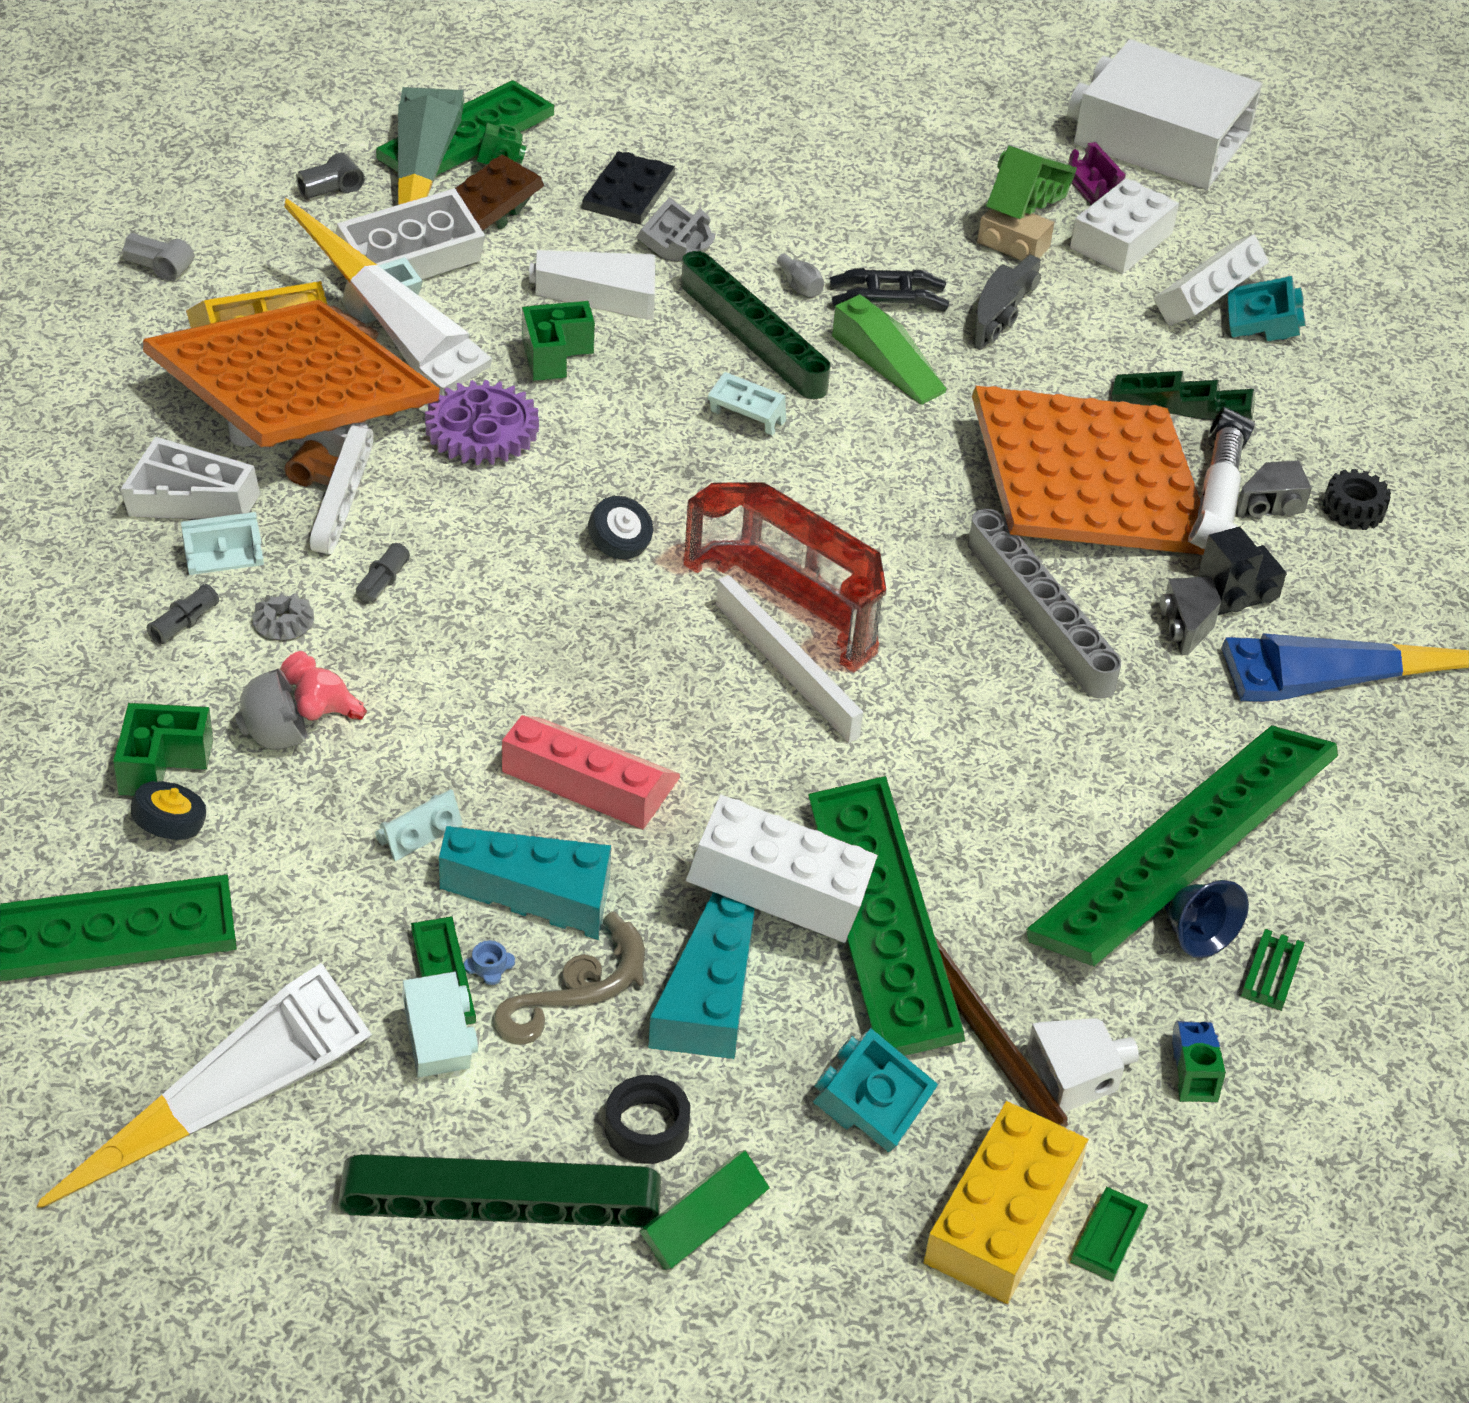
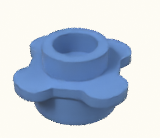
M490 940L477 944L473 949L472 958H467L464 961L465 971L468 974H477L484 978V982L489 985L499 983L501 975L506 969H511L515 965L514 955L507 953L505 947L499 942Z

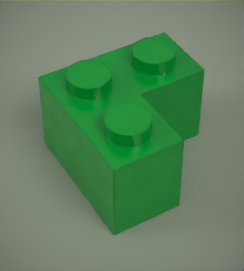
M589 301L522 306V342L533 381L567 378V356L594 354L595 320Z
M128 703L113 761L118 794L133 796L136 790L145 783L164 781L167 767L207 769L213 745L210 708Z

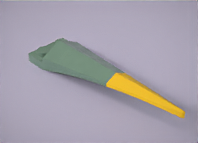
M402 87L400 104H398V205L428 196L444 155L461 122L464 90Z

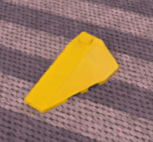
M318 281L203 300L186 310L190 327L194 328L315 300H321L326 305L328 304L322 283Z

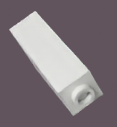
M537 250L536 263H530L529 283H536L537 296L564 302L589 301L592 308L654 320L655 254Z

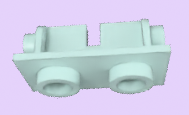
M450 789L441 795L435 794L428 802L388 823L383 822L380 824V829L375 831L376 838L381 845L388 843L392 858L395 861L443 836L446 826L459 827L463 825L453 790Z

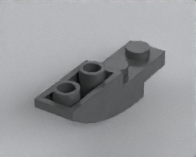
M1030 254L1014 269L1002 264L986 282L979 299L975 322L974 346L976 349L981 350L990 341L995 342L1000 332L1006 326L1011 327L1015 323L1019 314V309L1016 308L1017 305H1019L1027 292L1030 290L1034 291L1040 283V258Z

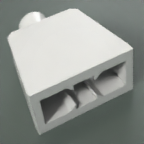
M1097 1018L1033 1023L1027 1045V1050L1043 1084L1064 1112L1116 1092L1119 1089L1124 1065L1135 1063L1139 1059L1138 1047L1132 1037L1112 1041L1103 1021Z

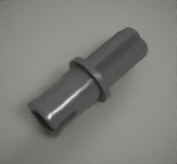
M400 543L390 544L383 556L370 564L369 573L356 587V594L360 596L362 602L375 601L388 584L392 585L396 581V574L409 561L410 557L409 550Z

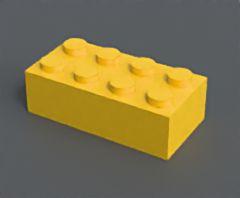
M1006 1100L932 1228L928 1238L924 1264L1008 1305L1082 1167L1089 1139Z

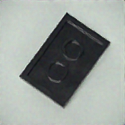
M617 151L582 199V209L641 225L675 176V166L663 163L660 160L635 156L630 152Z

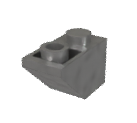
M1300 461L1266 462L1242 487L1236 509L1237 517L1305 513L1312 487Z
M1212 576L1169 579L1166 593L1160 597L1161 614L1167 616L1169 620L1170 639L1172 642H1177L1181 656L1189 655L1215 627L1221 599Z

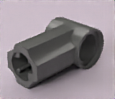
M337 153L330 157L326 164L298 171V174H296V184L304 199L339 189L343 193L355 192L363 186L365 180L364 173L345 153Z

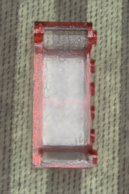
M765 482L711 483L688 500L684 565L698 574L702 571V564L714 562L719 564L718 570L725 573L731 567L737 565L842 631L838 635L837 645L841 648L847 646V649L840 655V664L853 673L878 654V625L882 597L886 595L887 590L881 553Z

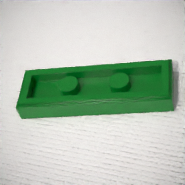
M453 916L411 923V934L421 977L456 972L458 986L466 985L469 996L470 1011L464 1012L466 1025L476 1024V1013Z
M739 1151L639 1232L665 1270L672 1269L770 1189L747 1151Z

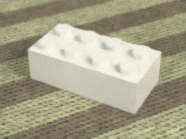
M455 188L337 223L336 235L378 266L406 257L421 279L481 261L485 234Z
M720 794L698 845L686 881L845 943L861 906L877 855L859 846L850 845L827 836L820 831L809 829L788 821L779 815L770 814L747 805L740 800Z

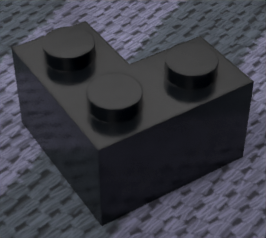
M1239 526L1208 535L1198 577L1212 576L1221 599L1218 615H1222L1232 611L1240 612L1246 607L1260 603H1271L1280 598L1287 572L1264 545L1257 547Z

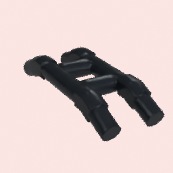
M853 268L844 271V273L829 277L832 289L867 283V288L857 287L847 290L846 293L832 296L834 309L836 305L857 295H862L872 303H909L922 305L927 308L932 307L942 312H945L949 306V300L939 297L931 291L925 289H915L913 291L912 285L931 288L938 292L944 291L946 280L933 276L932 273L925 270L896 271ZM880 283H897L900 290H880Z

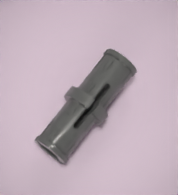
M203 584L184 600L178 599L170 604V610L155 621L147 624L146 628L149 636L159 644H164L184 627L191 628L196 624L199 616L219 603L218 594L210 585Z

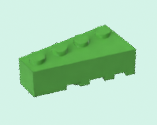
M1008 145L1007 150H1004L999 157L997 164L999 172L986 207L1022 219L1025 217V213H1035L1036 207L1043 209L1047 203L1053 204L1064 199L1068 194L1077 168L1044 155Z

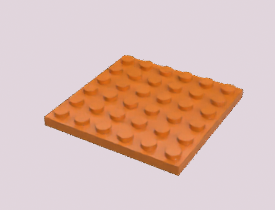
M321 300L143 339V352L260 447H271L287 440L302 439L310 434L332 431L337 427L352 423H363L367 419L383 415L389 416L398 411L420 408L425 404L439 401V387Z
M975 385L972 400L1010 535L1204 555V549L1188 542L1190 532L1198 517L1201 500L1168 408L1157 405L1130 404L1124 401L1112 402L1095 398L1070 397L1063 394L1053 395L1036 393L1030 390L1020 391L1003 389L997 386Z

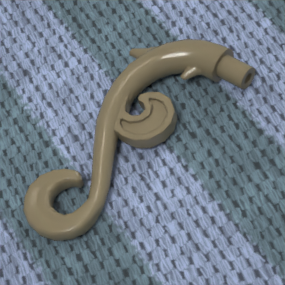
M615 911L608 913L603 919V924L613 933L612 939L617 944L613 952L614 955H622L618 968L609 977L600 981L602 967L601 963L594 956L583 954L573 957L563 968V984L566 990L518 995L508 998L499 1004L494 1016V1026L498 1035L512 1044H528L541 1036L545 1027L544 1011L539 1007H535L533 1009V1019L528 1023L519 1024L511 1019V1015L521 1007L583 1006L614 997L627 989L633 981L642 987L644 985L645 947L642 937L631 922H625ZM591 978L596 982H586L585 979Z

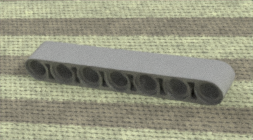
M991 509L976 511L972 516L968 547L1081 688L1088 695L1102 699L1113 695L1121 669L1119 655L1021 537L1010 535L1006 519L999 512Z

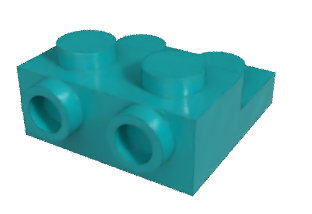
M1293 276L1238 286L1228 292L1229 323L1232 338L1250 336L1265 331L1267 342L1278 339L1285 340L1293 336H1299L1300 327L1306 326L1301 287L1295 288Z
M870 1028L858 1040L851 1036L840 1048L836 1057L842 1062L836 1070L830 1065L818 1078L814 1087L820 1092L813 1100V1103L846 1130L855 1124L887 1152H890L898 1145L939 1084Z

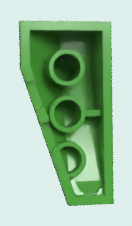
M857 295L835 306L832 337L920 405L946 393V387L902 324L862 295Z

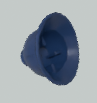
M1217 880L1208 884H1194L1184 887L1165 905V911L1168 914L1171 928L1178 937L1180 947L1185 953L1195 958L1210 957L1226 948L1241 931L1249 910V901L1245 890L1236 882L1228 880Z

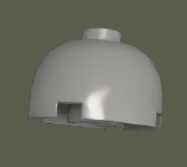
M280 668L259 675L243 688L240 697L241 712L235 714L238 727L244 736L251 734L258 745L273 750L293 747L306 742L305 739L307 738L304 718L297 711V703L294 704L289 693L293 690Z

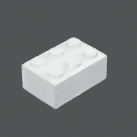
M1126 178L1075 218L1070 249L1124 274L1173 233L1179 203L1168 198L1165 194L1157 193L1142 186L1137 181Z

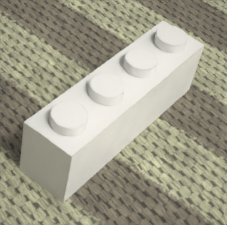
M1255 234L1227 245L1153 299L1167 325L1171 326L1197 315L1269 261Z

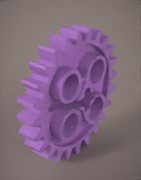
M470 380V387H464L461 383H457L456 391L446 387L444 388V396L439 395V401L428 404V411H425L426 436H430L431 445L437 444L439 453L448 450L449 459L460 455L462 463H466L470 458H473L476 465H480L482 459H487L491 465H494L495 458L498 457L508 462V454L511 453L519 457L521 456V448L529 450L530 442H536L537 432H539L538 408H534L533 399L526 400L525 392L515 394V386L503 389L502 382L500 381L495 386H490L488 380H484L482 386H477L474 380Z

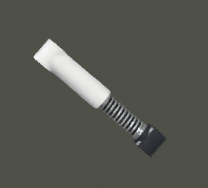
M1222 407L1219 410L1208 433V438L1215 440L1211 466L1205 474L1198 517L1188 538V542L1204 550L1208 535L1238 527V525L1234 524V517L1241 481L1240 472L1238 471L1241 451L1247 444L1255 426V421L1226 407Z

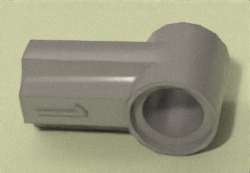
M130 233L125 238V244L122 249L124 260L153 268L158 277L171 282L181 275L194 261L195 257L191 246L181 239H173L169 243H165L134 233Z

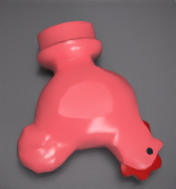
M297 651L291 654L282 663L280 670L284 673L290 685L296 686L294 695L297 711L301 716L313 721L318 720L322 714L337 712L351 719L362 720L367 714V709L363 706L364 703L348 691L344 681L336 673L316 667L315 659L312 656H308L304 651Z

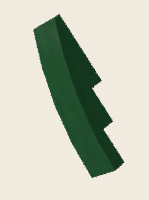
M1183 371L1116 374L1112 391V399L1114 401H1124L1130 404L1146 406L1157 405L1168 408L1170 414L1214 420L1222 407H1226L1253 420L1255 406L1254 389L1220 390L1219 380L1184 381Z

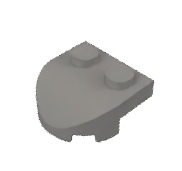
M669 197L642 227L636 238L664 259L682 261V257L688 252L707 251L715 239V233H712L709 227L711 219L701 208L693 215Z

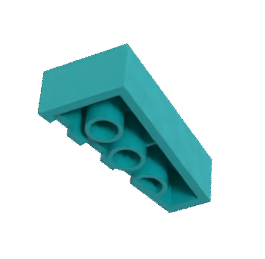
M446 826L439 854L440 889L489 905L492 902L511 907V912L523 916H526L527 913L548 919L550 925L566 929L567 926L585 931V936L599 940L610 881L611 845Z
M712 893L650 1017L649 1049L735 1059L754 925V907L718 893Z

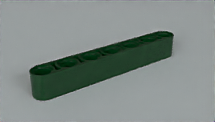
M691 251L684 254L682 257L681 287L800 395L808 399H820L827 395L831 365L825 356L711 256L701 251Z
M360 1154L350 1156L344 1161L338 1206L344 1213L351 1216L643 1228L660 1215L661 1176L656 1170L643 1166Z

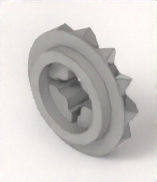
M281 591L278 597L266 595L264 602L255 603V612L252 614L253 625L265 637L276 640L292 639L301 636L310 629L314 621V610L311 609L308 599L300 600L297 593L285 596ZM276 613H277V614H282V613H284L281 617H278V619H277Z

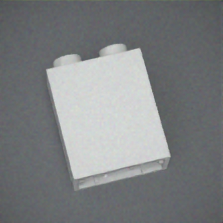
M1129 39L1114 58L1101 57L1093 73L1090 85L1079 83L1076 86L1067 111L1069 118L1078 121L1074 144L1086 148L1088 143L1096 142L1108 156L1208 190L1250 135L1262 83Z

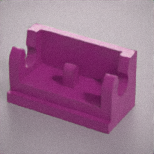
M1096 142L1087 144L1085 156L1081 160H1078L1079 151L1077 149H1074L1070 154L1068 165L1077 168L1072 184L1091 205L1125 179V173Z

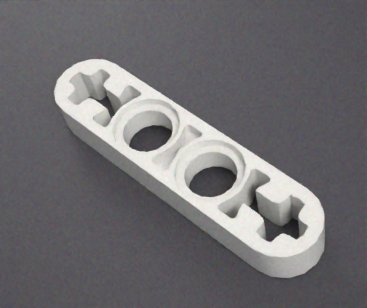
M352 425L348 431L311 532L310 547L314 552L331 555L337 546L372 449V429Z

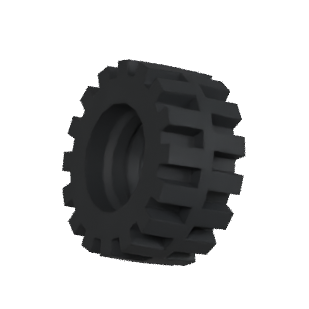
M1351 469V472L1348 473L1347 470H1342L1340 474L1335 473L1332 479L1329 480L1323 500L1325 514H1330L1329 518L1332 521L1338 520V525L1343 527L1347 524L1350 525V529L1354 530L1357 527H1361L1362 530H1368L1369 525L1375 528L1378 526V523H1382L1391 499V490L1387 488L1388 484L1385 481H1379V476H1370L1368 471L1363 470V473H1358V469Z

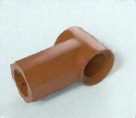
M307 440L285 464L284 470L287 477L295 484L307 487L313 482L328 486L339 457L330 455L326 447L315 440Z

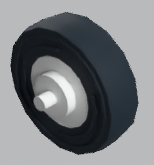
M614 495L604 498L592 510L588 522L589 536L595 546L604 554L615 559L628 560L639 556L650 544L654 532L652 519L647 510L637 501L626 496Z

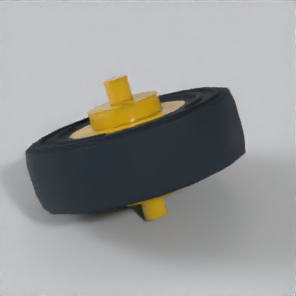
M151 781L141 785L133 795L131 817L138 826L148 833L171 840H184L196 836L203 827L206 819V804L192 790L179 784Z

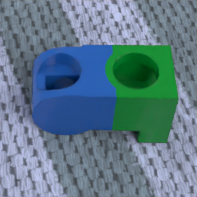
M1176 1021L1173 1027L1172 1046L1179 1076V1102H1219L1226 1070L1213 1023Z

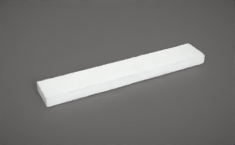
M727 575L718 579L716 606L848 743L859 739L863 711L732 577Z

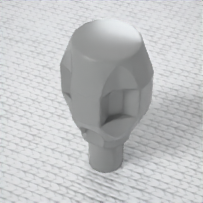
M785 253L777 258V264L784 269L789 285L798 294L812 298L821 293L824 288V279L815 266L808 262L792 260Z

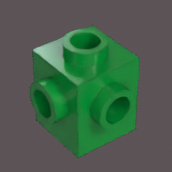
M487 123L478 151L477 162L488 165L493 159L504 155L518 164H522L527 146L522 145L523 134L518 133L516 128L509 125H500L499 127Z

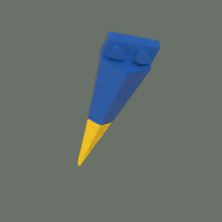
M1263 633L1261 638L1225 637L1221 647L1240 701H1279L1373 680L1469 668V650L1267 633Z

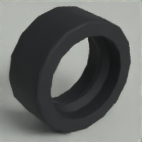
M639 1075L624 1080L613 1089L606 1103L605 1134L610 1146L621 1157L635 1163L655 1164L671 1159L682 1150L689 1138L690 1102L686 1093L675 1082L661 1076ZM655 1104L667 1109L674 1116V1125L666 1131L654 1135L639 1134L628 1129L621 1122V1114L632 1106Z

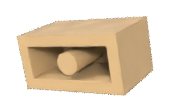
M990 208L981 217L977 243L1021 261L1030 254L1040 258L1050 248L1055 222L1033 213H1025L1024 218L1018 219Z

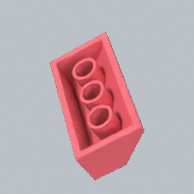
M521 715L502 740V772L642 830L647 826L680 779V773L540 717Z

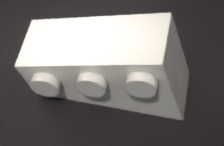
M156 436L121 488L128 516L151 518L206 519L249 513L260 495L253 465Z

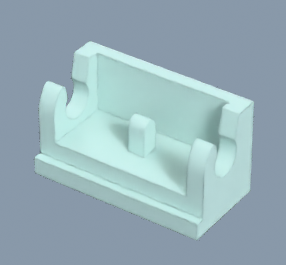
M727 372L722 374L708 394L712 412L719 414L721 412L720 406L765 423V432L773 436L775 434V423L782 426L786 421L785 395Z
M256 512L181 522L189 575L264 565Z

